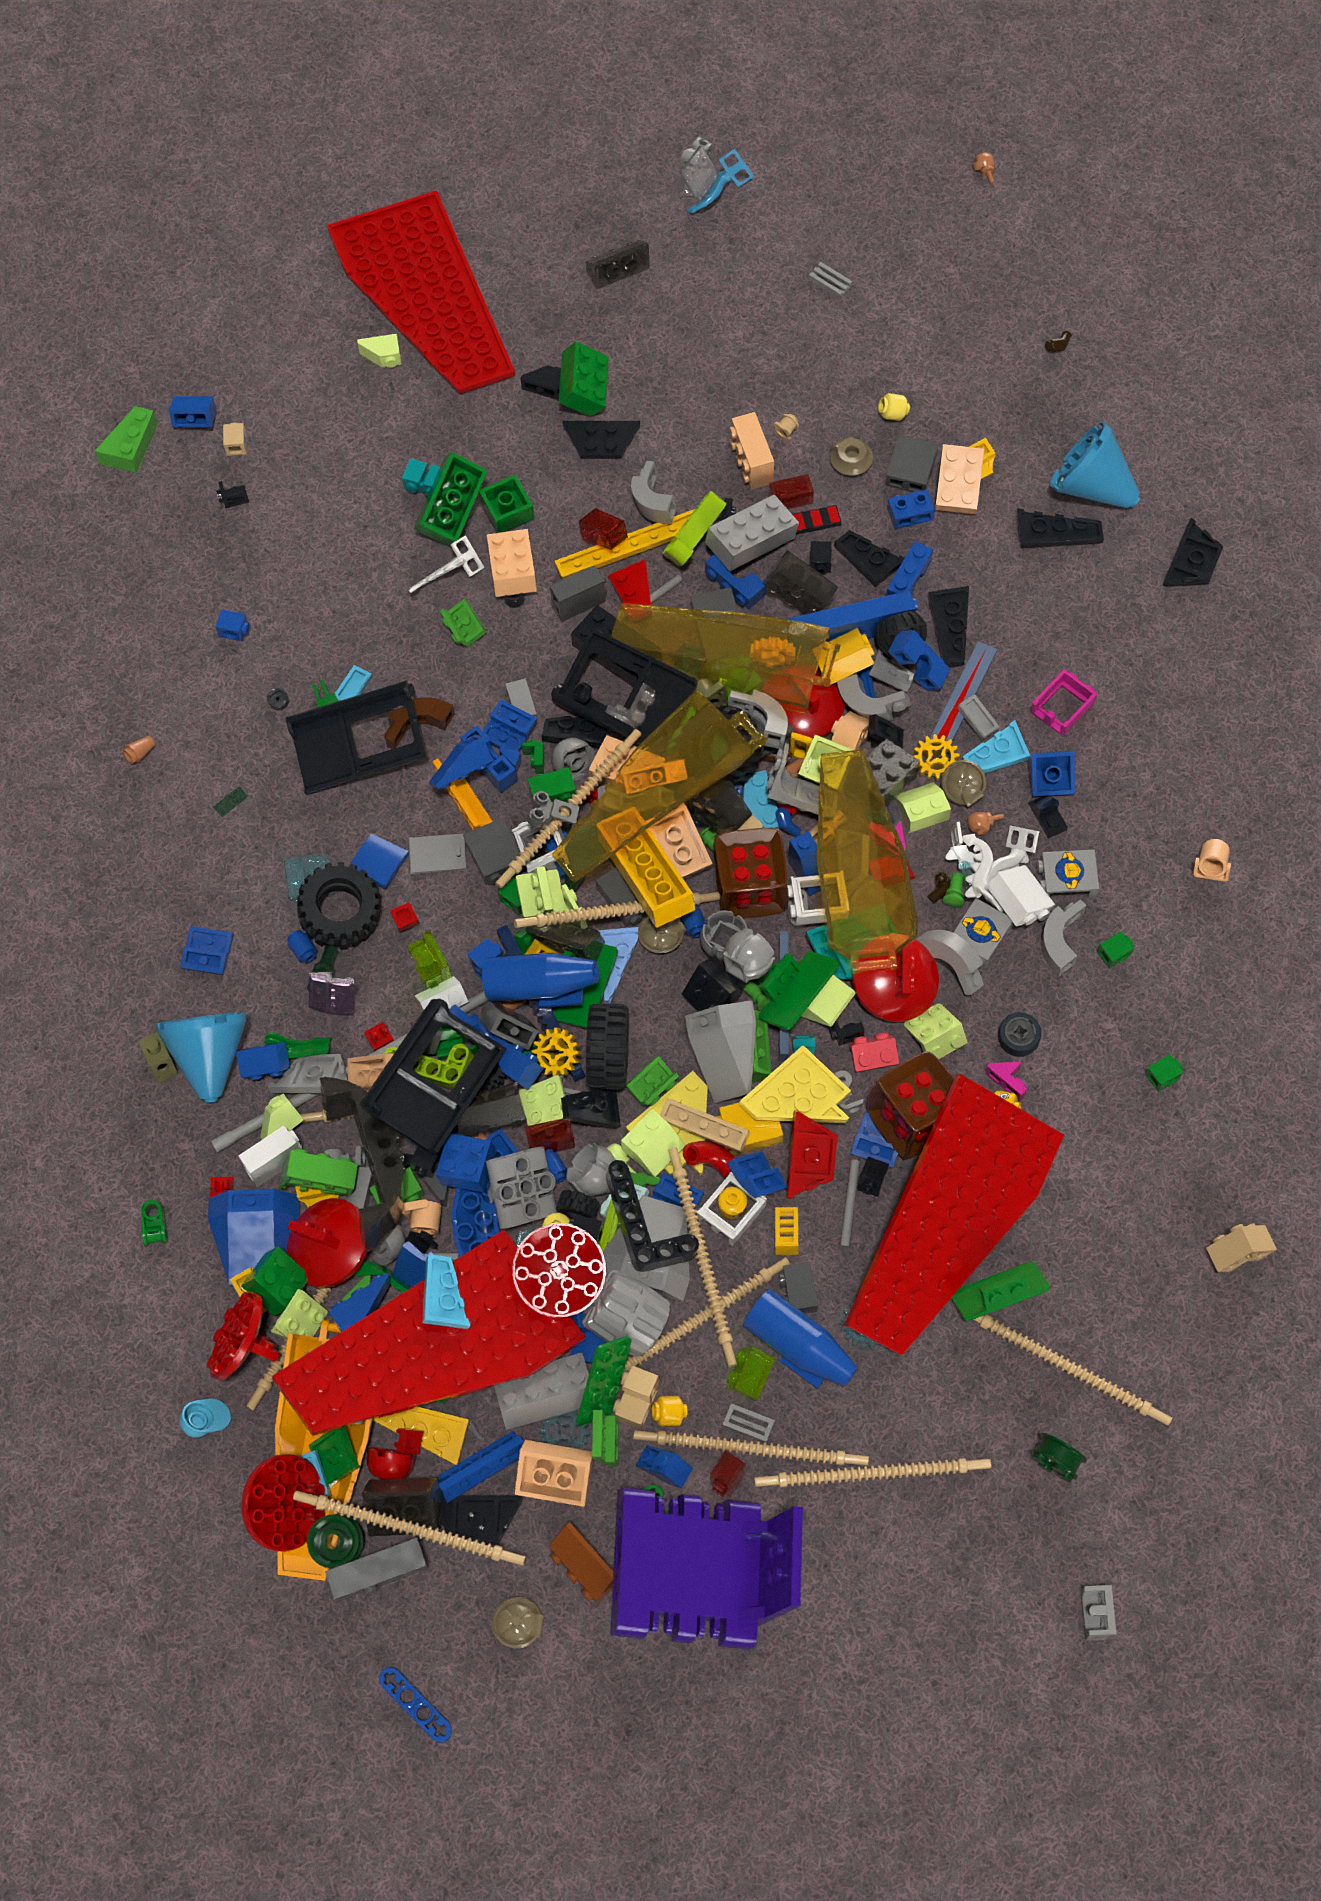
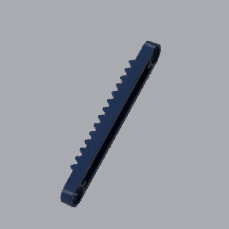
M507 925L496 929L497 935L506 951L505 956L523 955ZM526 999L529 1000V1006L533 1007V1014L537 1015V1022H541V1029L545 1030V1035L547 1029H552L554 1032V1028H561L550 1007L540 1008L539 999ZM559 1050L553 1051L554 1053H557V1054H559V1053H564L563 1051H559ZM573 1063L572 1065L575 1070L568 1071L576 1082L584 1078L585 1074L580 1063Z

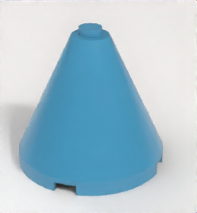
M1101 421L1099 423L1102 426L1100 429L1093 426L1062 460L1065 463L1061 470L1056 469L1053 474L1050 487L1059 493L1118 507L1129 508L1131 506L1133 508L1140 500V497H1138L1140 494L1139 489L1111 427L1104 421Z
M224 1013L156 1023L159 1037L199 1099H204L205 1103L218 1101V1097L223 1094L246 1024V1013Z

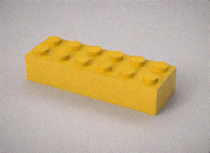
M635 807L596 824L600 843L656 928L695 910L692 891Z

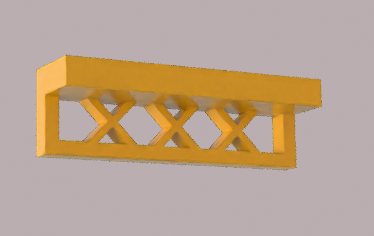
M439 759L432 761L435 773L442 765ZM465 778L456 779L445 788L471 830L493 822Z

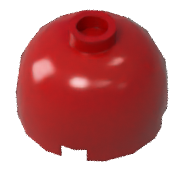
M369 1447L367 1467L373 1477L380 1479V1484L393 1486L394 1481H402L411 1473L415 1454H401L393 1449L376 1447L372 1449Z

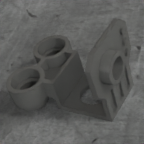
M536 792L531 800V805L534 809L530 811L527 817L529 825L535 828L542 827L544 823L549 825L552 818L568 822L565 843L567 844L578 824L579 806L557 799L550 802V797L546 792ZM559 808H568L571 811V815L567 817L561 815Z

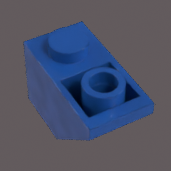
M648 1445L636 1463L638 1468L678 1488L683 1487L693 1469L677 1454Z

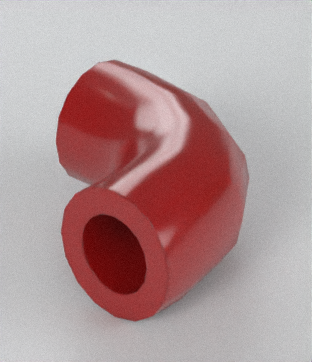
M697 1141L688 1143L683 1148V1157L690 1165L708 1164L715 1168L724 1179L732 1172L727 1163L736 1157L729 1150L716 1143Z

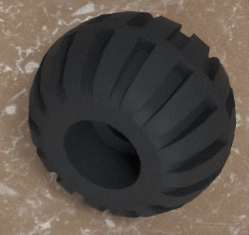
M915 611L900 613L886 618L877 624L875 630L876 642L885 654L891 655L888 651L896 635L901 631L914 630L925 642L927 638V625L924 619Z

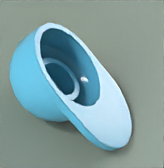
M212 1398L188 1403L182 1409L179 1416L182 1431L193 1438L221 1431L229 1425L231 1420L228 1407L220 1400Z

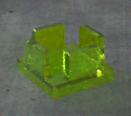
M429 930L422 934V939L407 947L411 958L414 957L418 964L415 968L423 984L426 985L427 989H432L438 986L439 983L451 978L449 965Z

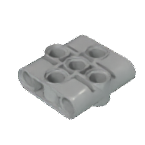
M544 1146L526 1149L486 1161L491 1185L488 1190V1196L495 1204L500 1229L515 1227L545 1218L552 1213H558L553 1192L556 1184L555 1177L549 1172Z

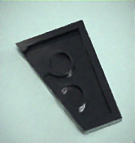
M851 530L834 541V546L875 586L899 569L904 560V557H898L890 553L889 549L885 547L880 548L872 544L871 540Z
M570 715L545 719L542 731V741L560 743L567 738H577L586 742L590 747L600 748L608 734V730L583 717L573 718Z
M595 1089L589 1092L584 1091L566 1095L561 1098L564 1120L610 1129L621 1127L616 1089Z

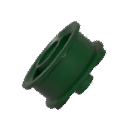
M1041 1433L1040 1437L1042 1440L1037 1449L1031 1450L1032 1458L1039 1462L1038 1466L1045 1471L1051 1473L1053 1469L1059 1473L1058 1476L1067 1482H1071L1072 1479L1076 1480L1078 1477L1076 1472L1081 1463L1087 1462L1086 1457L1066 1442L1052 1435Z
M327 1515L318 1519L310 1528L307 1536V1548L312 1559L320 1566L330 1569L355 1561L361 1554L364 1543L360 1526L352 1518H347L345 1515ZM333 1535H337L340 1538V1544L337 1548H333L330 1543Z

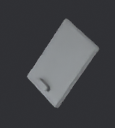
M464 833L410 837V874L466 870Z

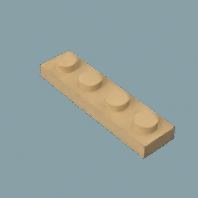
M669 1098L660 1114L672 1126L740 1153L750 1134V1131Z

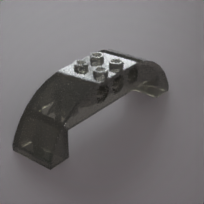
M321 1077V1101L326 1119L329 1121L350 1115L354 1116L380 1202L377 1205L358 1209L360 1235L365 1252H369L390 1236L402 1215L404 1206L403 1173H405L403 1149L398 1147L397 1142H399L397 1131L368 1114L360 1106V1102L368 1091L346 1080Z

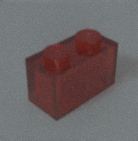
M809 474L770 482L769 497L775 495L787 509L813 504L814 490Z
M593 509L578 521L582 538L609 550H612L628 538L625 521L599 509Z
M558 1119L525 1127L529 1149L544 1146L545 1151L553 1149L554 1152L575 1148L569 1120Z
M726 1451L710 1474L712 1490L721 1497L726 1495L730 1498L746 1475V1463Z

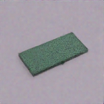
M237 787L213 806V808L223 817L245 800L248 795L240 787Z

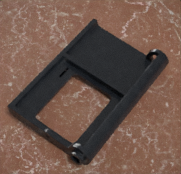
M592 627L564 683L553 688L551 697L553 703L624 739H627L635 729L639 730L641 736L634 744L656 755H661L666 749L697 688L698 680ZM593 653L638 674V679L621 711H616L592 698H589L584 704H579L573 700L575 686Z
M405 680L286 717L287 728L295 744L305 794L427 757L413 699L416 692L412 683L409 684ZM402 707L407 708L414 737L413 743L365 758H359L351 728L352 723Z
M439 998L431 999L360 1102V1106L368 1114L425 1150L437 1153L507 1048L451 1014L448 1004L444 1000ZM443 1025L448 1026L479 1046V1051L450 1092L445 1091L413 1069L435 1034Z

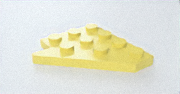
M801 1046L740 1100L739 1105L755 1120L793 1121L794 1110H797L815 1122L847 1123L849 1117L837 1105L850 1095L851 1090L805 1046Z
M692 1071L664 1094L654 1105L650 1106L626 1126V1130L630 1132L651 1109L660 1115L668 1098L706 1113L708 1086ZM670 1125L685 1145L691 1142L705 1141V1138ZM682 1150V1151L679 1153V1156H680L681 1164H682V1167H683L684 1165L687 1164V1162L685 1161V1159H684V1157H683V1150ZM672 1162L664 1169L669 1176H673ZM704 1163L690 1165L700 1176L703 1174Z

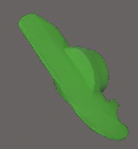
M630 1172L633 1183L642 1187H646L647 1184L656 1185L661 1181L660 1178L648 1176L645 1173Z

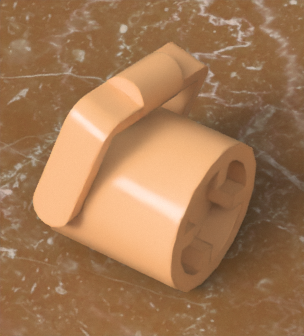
M1211 839L1203 843L1200 858H1196L1194 876L1224 882L1228 881L1231 863H1228L1230 853L1228 845L1218 839Z
M424 1199L403 1204L401 1211L403 1216L410 1220V1231L419 1233L425 1231L430 1235L439 1233L441 1205L439 1203Z

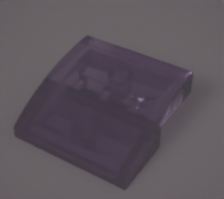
M331 972L309 973V1008L328 1014L353 1016L354 978H331Z

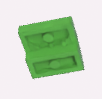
M593 1410L592 1458L606 1466L618 1467L619 1420L616 1416H606L603 1410Z

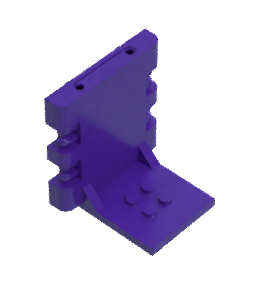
M624 1487L618 1489L610 1636L642 1639L647 1636L649 1630L651 1633L657 1632L659 1616H664V1633L670 1635L672 1633L671 1642L689 1644L694 1641L695 1636L703 1638L705 1621H710V1637L712 1639L718 1638V1647L747 1650L753 1648L757 1640L758 1626L800 1607L803 1507L793 1506L768 1521H761V1506L759 1503L726 1500L723 1502V1505L716 1504L714 1519H709V1503L701 1502L700 1496L681 1494L677 1499L671 1498L669 1514H664V1499L657 1497L655 1500L654 1491Z

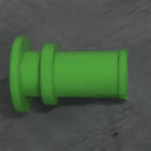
M711 825L705 828L699 835L704 846H708L714 852L713 844L717 834L712 832L714 827Z
M952 873L950 876L949 889L943 897V903L946 906L959 908L964 905L962 892L964 875L961 873Z
M749 980L747 983L743 981L746 984L743 990L753 998L752 1001L757 1004V1009L763 1010L770 999L752 980Z

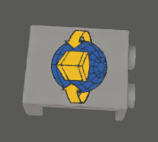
M1095 850L1042 852L1041 860L1037 861L1038 873H1042V880H1040L1039 884L1049 897L1051 893L1087 891L1088 898H1097L1099 882Z
M975 898L953 933L962 937L975 949L983 963L981 966L986 968L991 955L1005 933L1008 934L1011 930L1013 922L1008 915Z

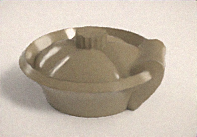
M845 437L830 448V460L833 467L845 475L862 474L870 468L873 462V453L870 447L864 442L854 439V437Z
M958 760L951 763L945 769L941 779V786L945 796L950 801L969 807L984 797L986 777L981 767L969 760Z
M647 915L643 918L638 928V937L641 944L646 949L655 953H667L674 950L680 945L686 933V928L680 918L656 928Z
M511 1597L501 1602L495 1609L492 1616V1630L495 1637L503 1645L511 1648L526 1647L536 1639H540L544 1616L531 1600L524 1597Z

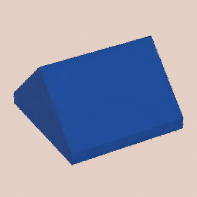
M1074 751L1031 753L1029 778L1032 796L1076 794Z

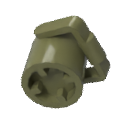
M709 679L698 680L697 688L691 701L696 709L704 708L710 704L727 706V688L720 681L713 685Z

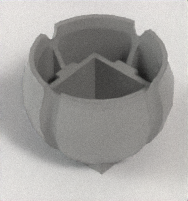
M718 911L709 916L701 928V945L710 957L716 956L720 961H724V947L714 943L719 933L723 932L732 936L744 928L749 929V927L740 915L735 917L732 911Z
M744 928L733 934L724 948L723 956L726 971L746 983L749 980L758 979L765 975L775 961V957H772L774 951L770 944L759 933L753 935L752 929Z
M595 1143L592 1145L587 1144L572 1159L573 1167L568 1168L566 1179L576 1191L585 1193L586 1196L610 1193L606 1174L609 1165L616 1159L607 1148ZM612 1171V1173L618 1177L620 1171Z

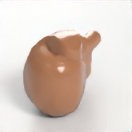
M985 152L976 155L975 162L972 163L973 169L980 170L982 175L987 174L990 184L995 183L992 173L995 171L992 154Z
M975 812L968 816L967 824L973 833L983 836L993 826V821L1004 819V815L992 816L990 812Z

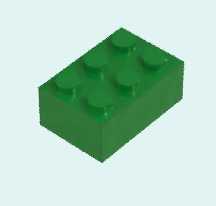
M577 341L562 352L558 402L590 417L602 410L606 404L609 356Z

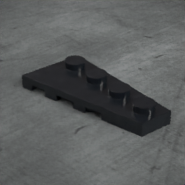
M1017 508L1016 514L1021 548L1103 543L1102 522L1099 520L1079 517L1071 519L1063 517L1064 515H1044L1043 512L1039 511L1030 513L1024 512V509Z
M969 586L928 592L941 658L948 667L965 664Z

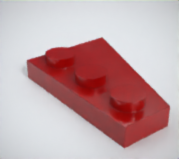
M645 559L608 575L610 583L634 623L653 615Z

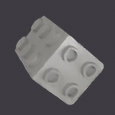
M785 743L783 749H778L775 765L771 767L768 775L769 779L766 788L769 789L768 798L774 799L780 804L792 805L801 811L815 813L821 818L833 820L836 814L839 792L791 775L785 767L789 744Z

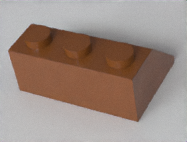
M570 1522L566 1524L549 1545L552 1552L549 1556L557 1566L562 1564L567 1569L565 1575L573 1584L578 1582L583 1588L581 1593L589 1602L594 1600L598 1604L613 1591V1571Z

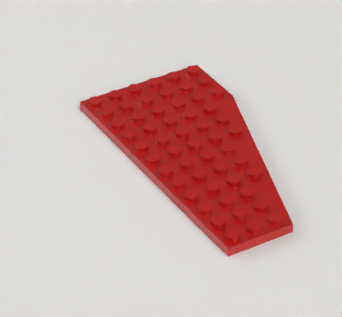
M437 190L327 225V230L345 274L459 394L516 376L514 367Z
M956 1074L844 1326L897 1354L903 1355L1038 1197L1064 1138V1134L966 1076Z
M502 1230L453 1261L458 1280V1290L460 1297L464 1301L466 1318L469 1319L470 1323L468 1329L422 1323L425 1280L274 1374L272 1380L313 1436L359 1421L410 1410L422 1404L448 1397L462 1396L519 1378H528L583 1342L586 1336L570 1316H547L535 1311L523 1301L513 1279V1261L518 1247L507 1232Z

